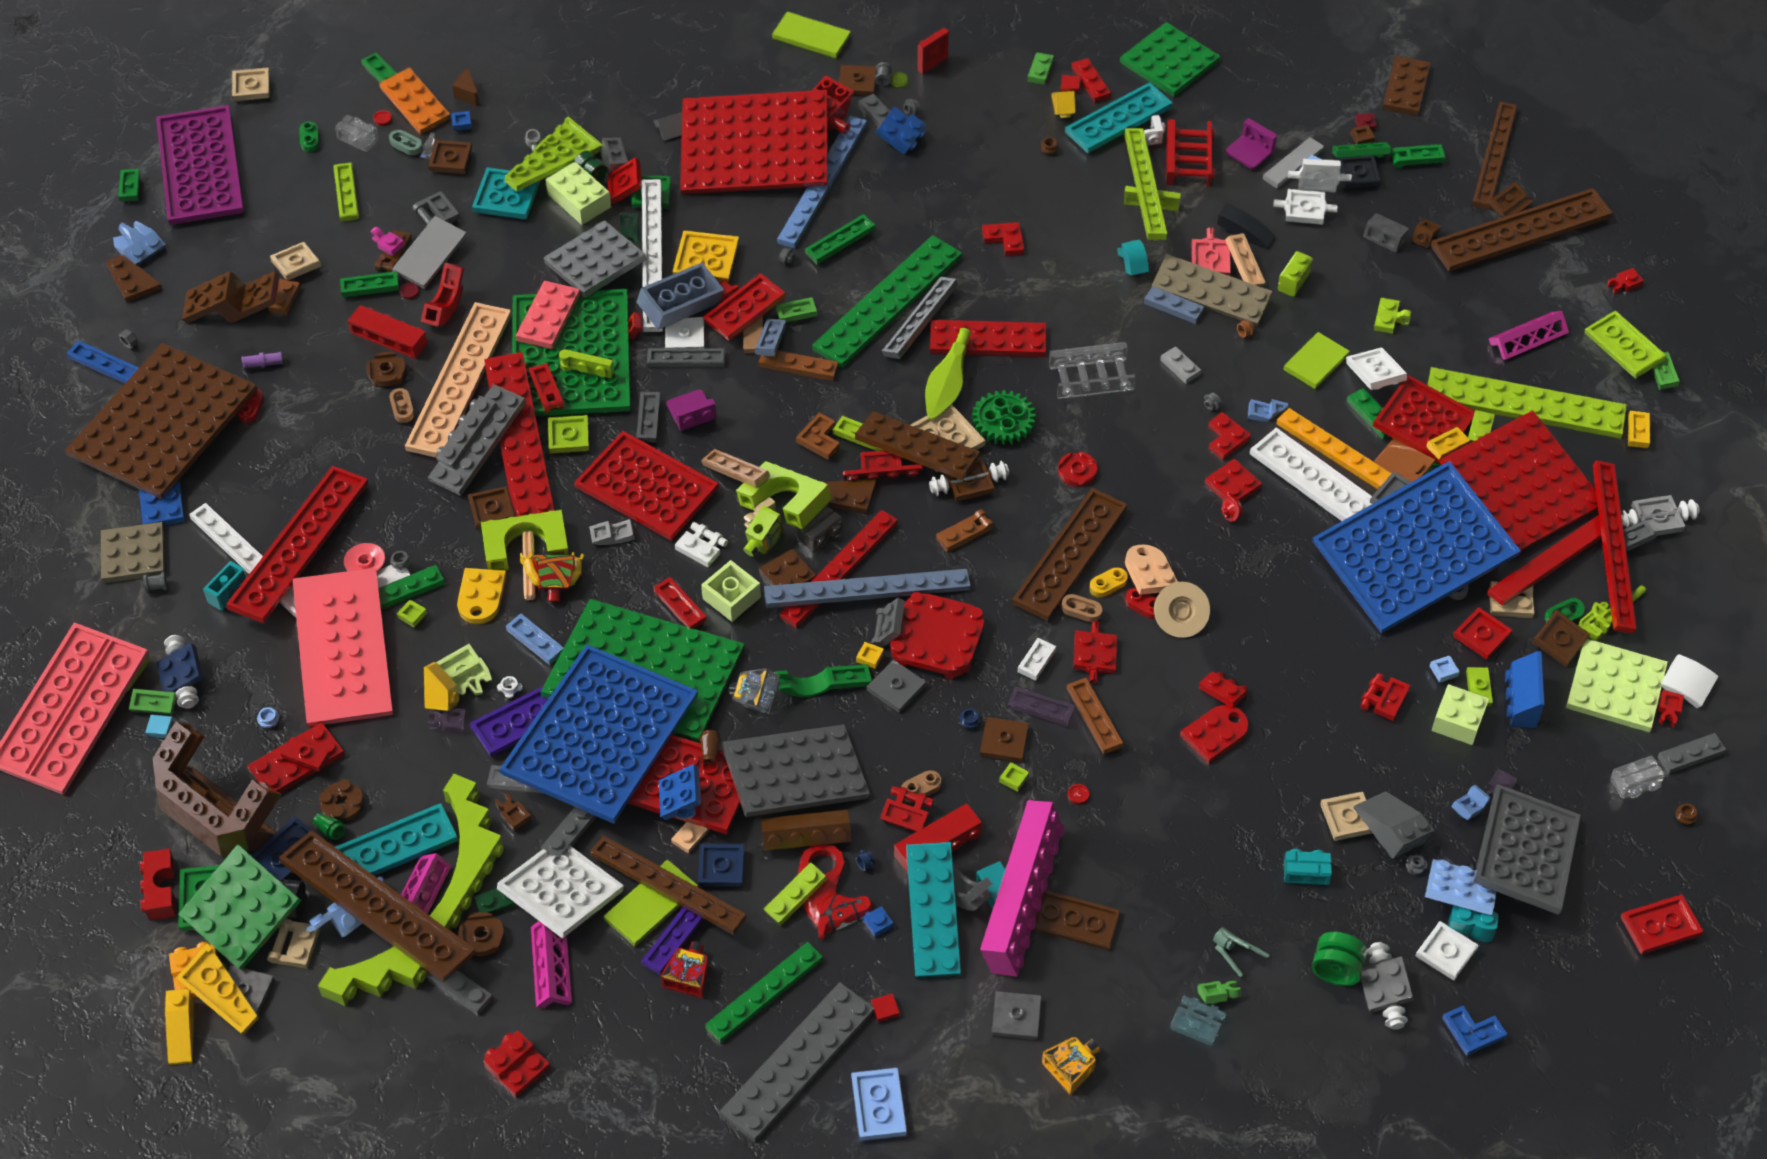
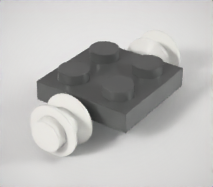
M1382 942L1372 944L1367 950V954L1372 956L1369 962L1373 965L1362 969L1361 981L1369 1011L1374 1013L1386 1009L1383 1012V1016L1388 1018L1385 1025L1396 1030L1404 1027V1024L1408 1022V1018L1402 1016L1405 1013V1008L1397 1005L1415 999L1403 957L1392 959V956L1387 953L1389 946Z

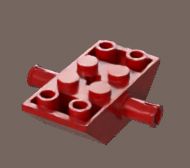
M825 75L812 91L827 90L828 136L834 129L845 135L850 130V124L842 120L846 117L854 91Z

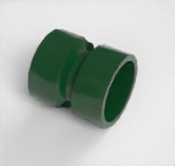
M590 151L581 152L574 160L599 183L607 175L608 167Z

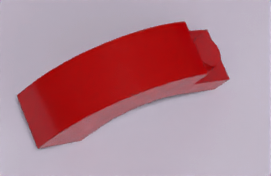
M444 263L439 290L431 302L424 303L421 322L439 327L450 320L457 309L464 285H461L464 274L463 267Z

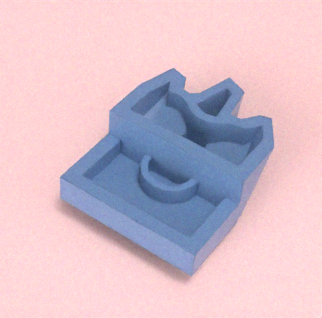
M136 221L134 222V227L131 228L121 223L119 231L122 236L113 238L114 247L121 255L126 256L137 266L166 248V244L156 232L144 224Z

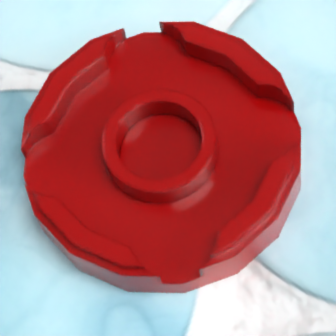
M1071 452L1063 456L1059 461L1058 474L1060 479L1066 484L1082 487L1089 485L1095 480L1098 467L1096 460L1091 455L1084 452H1078V454Z

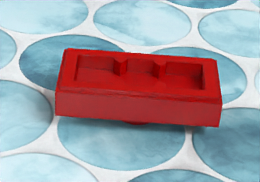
M291 737L281 752V756L320 772L330 753L328 750Z

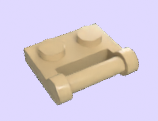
M1490 581L1489 589L1498 582ZM1533 586L1523 592L1525 596H1517L1504 606L1490 597L1491 616L1533 618Z
M286 918L279 926L280 929L273 950L269 952L267 960L274 964L307 969L320 927L315 931L307 932L305 928L310 924L294 922ZM288 931H293L287 954L281 955Z

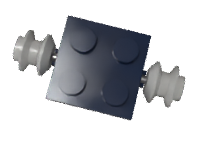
M171 635L164 641L165 651L168 656L156 662L163 692L175 693L178 699V706L186 709L192 708L198 703L199 698L196 695L197 690L190 686L204 679L197 649L192 643L185 645L184 637Z

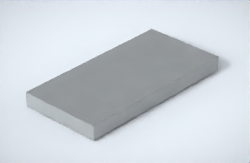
M434 216L392 270L393 272L397 271V274L404 279L425 289L466 238L467 234L465 231Z

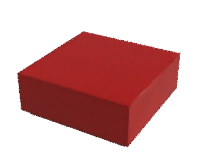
M1062 75L1061 92L1074 91V93H1079L1080 76Z
M893 993L871 999V1005L874 1007L878 1023L899 1017L900 1013Z

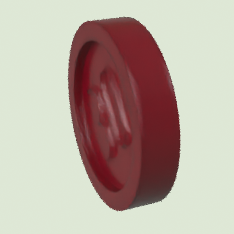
M406 283L399 290L401 297L408 300L414 299L419 294L418 286L414 283Z

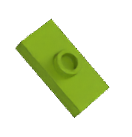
M1467 667L1468 691L1489 698L1487 707H1491L1493 701L1488 668Z

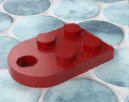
M1221 705L1213 708L1181 730L1180 736L1209 764L1244 739L1248 729V720L1240 709ZM1237 717L1240 721L1233 723L1229 718Z

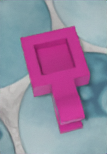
M374 227L370 231L374 234L372 240L377 242L378 248L391 256L405 245L402 238L391 232L385 235L378 227Z

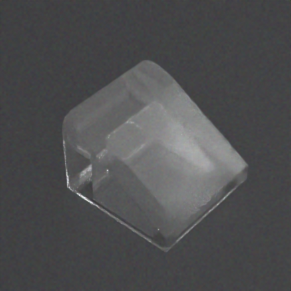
M431 133L423 144L420 154L421 158H431L436 140L434 133Z

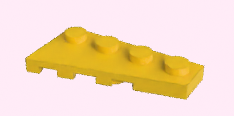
M208 943L176 977L243 1036L259 1019Z

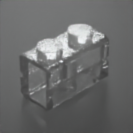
M346 115L342 122L340 121L335 126L337 139L364 152H368L379 141L377 128L373 124L362 122L358 117L354 118Z
M1649 756L1615 768L1610 781L1617 788L1621 798H1636L1643 791L1659 789L1665 776L1655 758Z

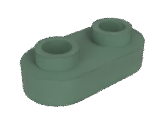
M395 130L390 133V144L394 148L408 155H417L422 151V143L419 138L403 130Z

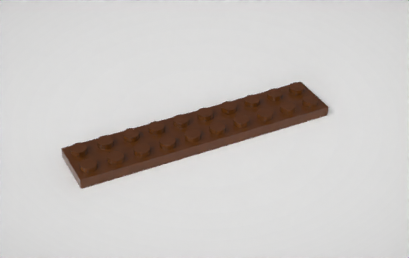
M1592 188L1432 240L1430 246L1447 270L1452 271L1610 219L1613 212L1595 189Z
M313 831L307 833L279 857L281 864L442 982H445L475 955V948Z

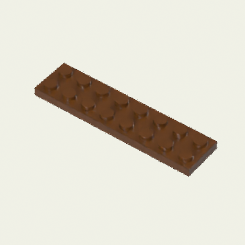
M1091 488L1013 597L1012 604L1049 621L1063 598L1068 594L1127 509V504Z

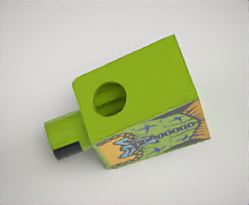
M763 505L745 532L748 544L743 550L752 557L757 551L766 554L785 533L780 514Z

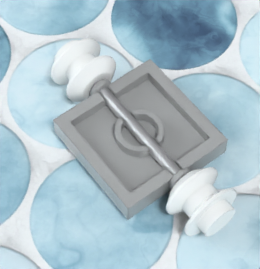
M1668 495L1633 501L1629 514L1623 510L1621 511L1623 529L1647 520L1655 536L1683 532L1685 529L1683 520L1687 521L1689 516L1693 520L1696 519L1700 510L1698 504L1692 499L1689 500L1688 504L1685 501H1681L1677 508L1672 496Z

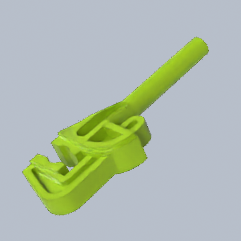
M1640 585L1632 592L1633 602L1646 592V588L1643 585ZM1595 602L1591 611L1578 624L1579 627L1590 634L1589 638L1595 641L1601 638L1602 633L1606 634L1613 623L1611 608L1607 609L1608 603L1601 602L1600 604Z

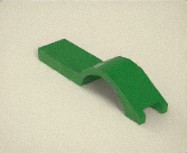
M868 664L826 667L821 673L808 678L793 677L787 670L776 671L775 676L779 677L780 681L779 691L796 697L808 698L818 696L829 689L866 687L872 682Z

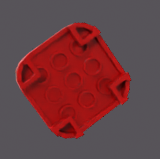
M914 592L904 604L900 635L891 640L890 654L904 667L911 665L945 674V679L953 680V677L962 675L965 672L968 673L971 669V662L980 637L983 635V612L980 608L967 603Z

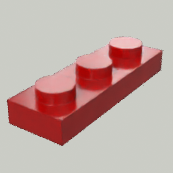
M1088 58L1072 63V70L1076 76H1080V82L1094 103L1111 98L1110 90Z
M671 577L653 587L654 593L686 627L695 629L707 621V616Z

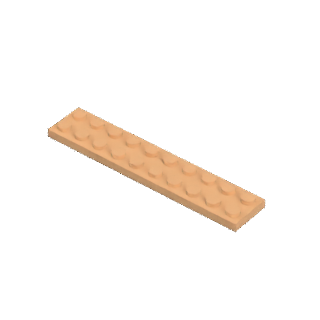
M474 303L405 444L406 451L437 457L438 448L445 446L448 442L449 433L452 430L455 431L459 426V419L465 414L486 370L484 359L492 357L511 317V310Z

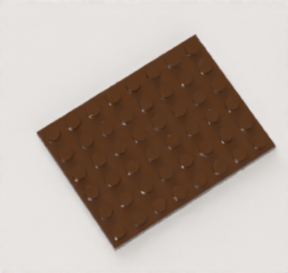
M161 343L65 449L66 455L157 498L163 499L258 390L257 386L252 382Z

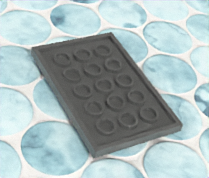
M844 724L724 741L722 743V749L745 817L869 798L870 792Z
M1497 784L1494 789L1473 883L1559 915L1563 906L1580 814Z

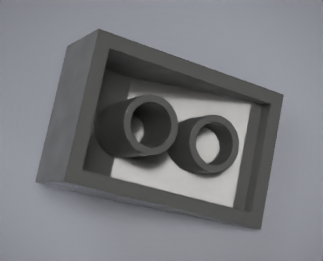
M1386 791L1353 807L1392 859L1424 845L1434 832L1432 826L1420 812Z

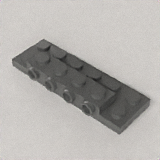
M493 384L485 397L479 396L477 400L474 399L470 404V410L467 415L460 417L457 429L449 433L448 442L444 447L438 448L436 457L438 463L428 476L429 481L462 496L527 403L525 398Z

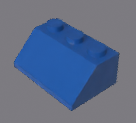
M1538 651L1512 661L1510 669L1505 672V682L1509 683V687L1506 689V700H1509L1510 704L1507 706V717L1510 718L1511 726L1536 728L1544 707L1542 654Z

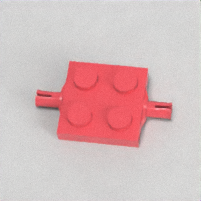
M1207 228V238L1192 239V263L1230 276L1229 247L1225 240L1214 238V228H1211V234L1210 228Z

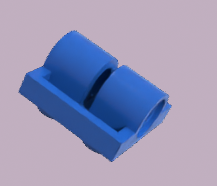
M695 764L659 780L660 817L665 820L674 816L679 819H689L696 814L695 807L701 804L699 767Z

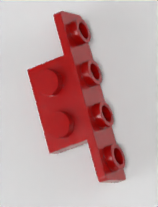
M887 451L861 452L862 469L843 471L842 476L843 479L859 480V478L863 477L878 479L879 476L886 475L887 478L899 477V474L917 476L922 472L923 465L902 466L901 457Z

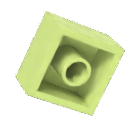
M730 560L702 584L703 600L732 622L761 598L760 582Z
M1448 684L1436 714L1432 731L1473 745L1489 698Z

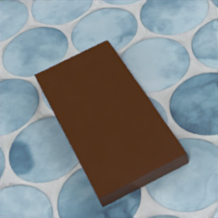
M1048 890L1043 892L1041 898L1042 905L1040 911H1037L1034 931L1110 951L1121 910Z

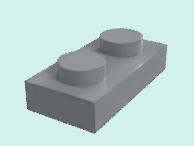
M1177 347L1161 355V361L1185 384L1201 375V369Z

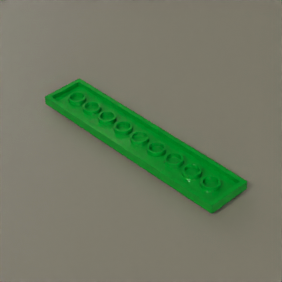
M932 235L812 345V350L827 360L837 361L838 367L843 368L962 258V252Z

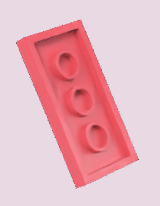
M544 281L516 334V340L553 349L580 296V289Z

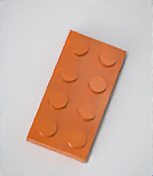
M410 67L379 83L380 89L419 134L450 119V113Z

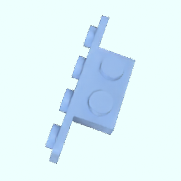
M378 877L379 880L384 881L382 877ZM333 903L327 908L328 912L323 916L318 914L309 921L311 924L305 929L307 932L315 931L331 920L341 937H344L360 926L362 922L336 903Z

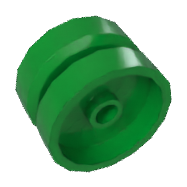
M1328 932L1321 935L1316 948L1317 953L1314 955L1311 967L1313 973L1320 979L1335 985L1350 986L1358 983L1363 969L1362 965L1367 954L1365 944L1352 935L1341 932Z

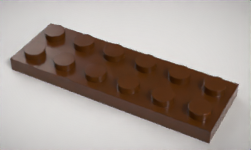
M874 411L871 412L855 433V440L960 480L966 477L980 455V451Z

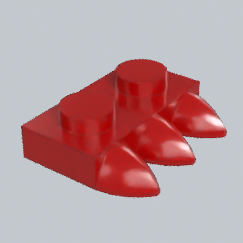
M1212 671L1199 682V689L1232 708L1245 698L1248 693V686H1237L1236 679L1226 680L1224 672L1214 673Z

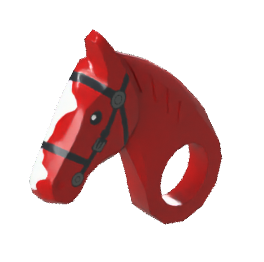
M830 844L814 845L805 850L801 857L798 871L799 874L812 859L821 855L831 857L836 863L833 870L824 874L827 880L803 903L807 915L818 928L819 939H825L826 933L844 928L863 919V916L873 911V903L867 896L849 898L836 894V889L845 867L842 852Z

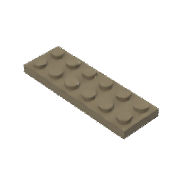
M1166 254L1152 284L1156 288L1202 305L1206 309L1240 321L1248 320L1257 327L1272 296L1271 290Z

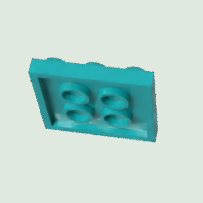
M486 168L472 210L475 213L527 220L540 181L516 192L505 182V176L510 172L509 170Z

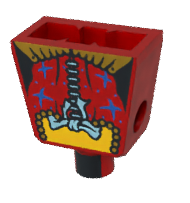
M692 942L689 950L676 949L661 974L662 988L703 998L709 969L708 956L702 954L703 944Z

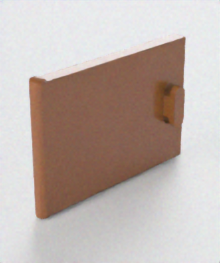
M1393 438L1374 462L1390 473L1394 471L1410 482H1413L1425 475L1436 460Z

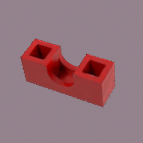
M163 849L143 852V861L140 862L141 874H144V880L140 881L141 892L144 894V899L141 900L142 913H146L149 921L176 917V897L172 888L158 887L165 880L175 879V859L171 850Z

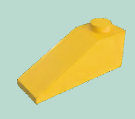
M189 989L166 991L165 1018L169 1065L192 1063L195 1001Z

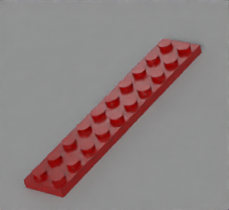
M523 352L484 359L489 388L495 384L524 397L527 401L500 440L515 517L554 511Z
M332 466L227 602V609L264 624L293 585V579L300 576L367 487L368 479Z

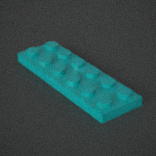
M1149 82L1065 127V133L1085 152L1090 153L1125 134V128L1134 129L1151 120L1152 116L1160 115L1171 109L1173 103Z
M439 803L338 845L335 848L376 876L457 842L458 838L442 804Z
M951 842L906 845L915 978L960 975Z

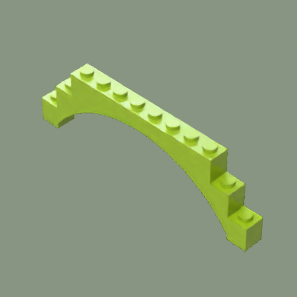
M456 774L452 775L443 789L445 801L452 805L458 820L460 833L459 855L451 883L444 897L430 915V917L450 931L458 926L463 911L469 908L472 901L471 898L475 892L481 889L486 874H490L495 859L500 857L504 850L501 835L488 830L492 822L489 809L476 804L479 799L477 783ZM393 946L389 950L363 962L338 969L330 967L318 987L323 997L346 1006L348 1001L354 998L357 988L380 998L384 991H388L392 980L416 989L418 984L425 980L427 970Z

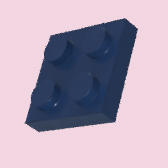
M700 844L698 887H743L744 844Z

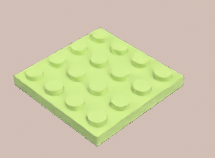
M1587 639L1582 645L1566 708L1650 732L1662 687L1660 684L1664 679L1668 662Z

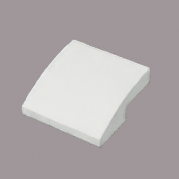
M1677 655L1660 685L1666 691L1684 695V699L1694 707L1699 708L1704 703L1718 675L1692 659Z

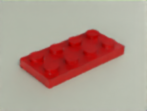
M760 273L703 316L709 326L730 341L784 300L786 294Z
M322 722L295 737L329 751L330 756L322 769L345 756L343 749ZM287 743L247 765L248 770L259 784L266 782L279 793L284 792L317 772L282 758L281 752Z

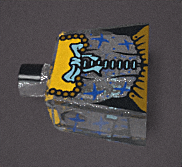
M768 669L744 671L739 674L737 683L730 684L729 693L733 695V701L738 704L769 714L780 676Z

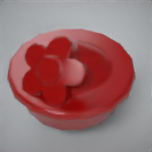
M1228 497L1222 503L1221 510L1226 520L1235 522L1241 517L1243 509L1239 500Z

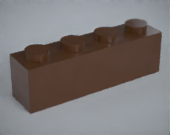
M848 810L761 819L764 851L852 842Z

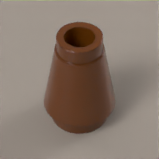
M707 730L702 732L700 744L703 763L714 764L716 762L721 742L717 731Z

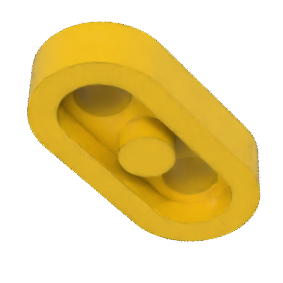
M1112 568L1094 577L1090 582V593L1095 597L1102 598L1123 588L1127 583L1126 571L1121 568Z

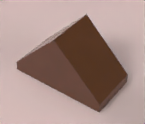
M469 68L465 69L452 85L454 98L478 106V92Z

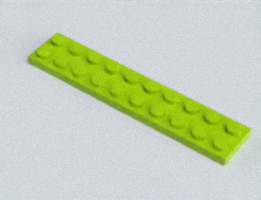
M1431 367L1428 386L1474 411L1479 410L1517 419L1533 410L1543 424L1619 439L1622 437L1626 404Z

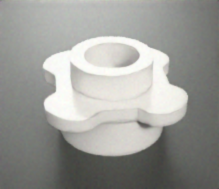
M508 676L502 679L497 689L503 692L506 698L510 699L513 698L516 692L521 691L523 686L517 682L516 678Z

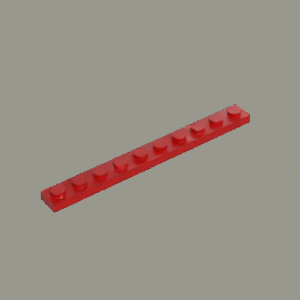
M1596 460L1593 464L1613 630L1633 634L1636 630L1615 464Z

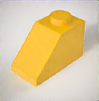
M1074 91L1052 93L1055 115L1060 114V118L1071 117V113H1075Z
M432 662L425 666V708L449 711L459 701L457 684L437 662Z

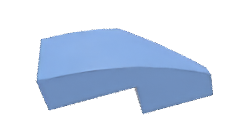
M1251 399L1248 406V419L1268 422L1286 410L1288 403L1272 399L1271 403L1268 404Z

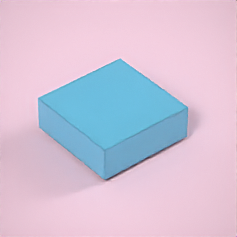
M151 715L145 731L146 736L166 738L173 723L172 717Z

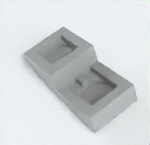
M630 519L613 525L606 521L589 527L593 545H611L635 540L633 524Z

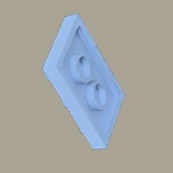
M898 1068L851 1073L860 1141L906 1136Z

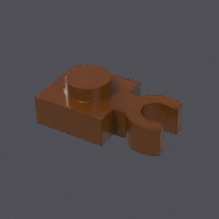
M508 793L504 794L505 803H500L498 799L495 800L497 809L502 811L500 812L501 817L513 831L532 820L529 812L519 801L514 804L512 803V798Z

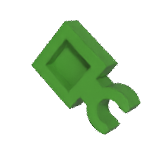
M1216 981L1198 984L1197 992L1205 1004H1216L1227 1001V997H1240L1241 988H1236V981H1228L1225 984Z

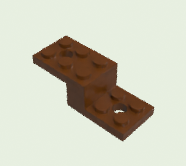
M231 271L223 275L221 274L187 291L182 320L185 323H190L217 311L232 324L272 306L276 302L280 275L273 271L245 284Z

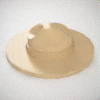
M1176 582L1168 585L1159 593L1154 604V615L1160 628L1167 634L1185 638L1197 634L1204 628L1209 619L1210 604L1205 593L1196 585L1188 582Z

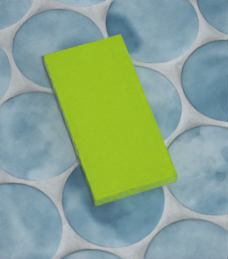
M790 12L784 15L772 33V39L833 58H837L851 36V31Z
M1616 310L1585 328V334L1635 379L1666 360L1667 355Z
M666 860L660 866L698 887L696 883L669 860ZM640 883L604 915V920L636 947L681 905Z

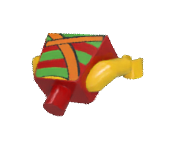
M529 551V557H524L520 553V563L524 565L526 574L533 585L538 586V590H548V602H560V590H568L570 586L575 585L580 577L584 554L581 553L580 558L575 557L574 552H572V555H535L532 560V552Z

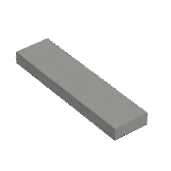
M1309 137L1263 175V180L1278 188L1288 180V170L1299 171L1302 167L1303 159H1308L1310 155H1319L1323 151L1324 146Z

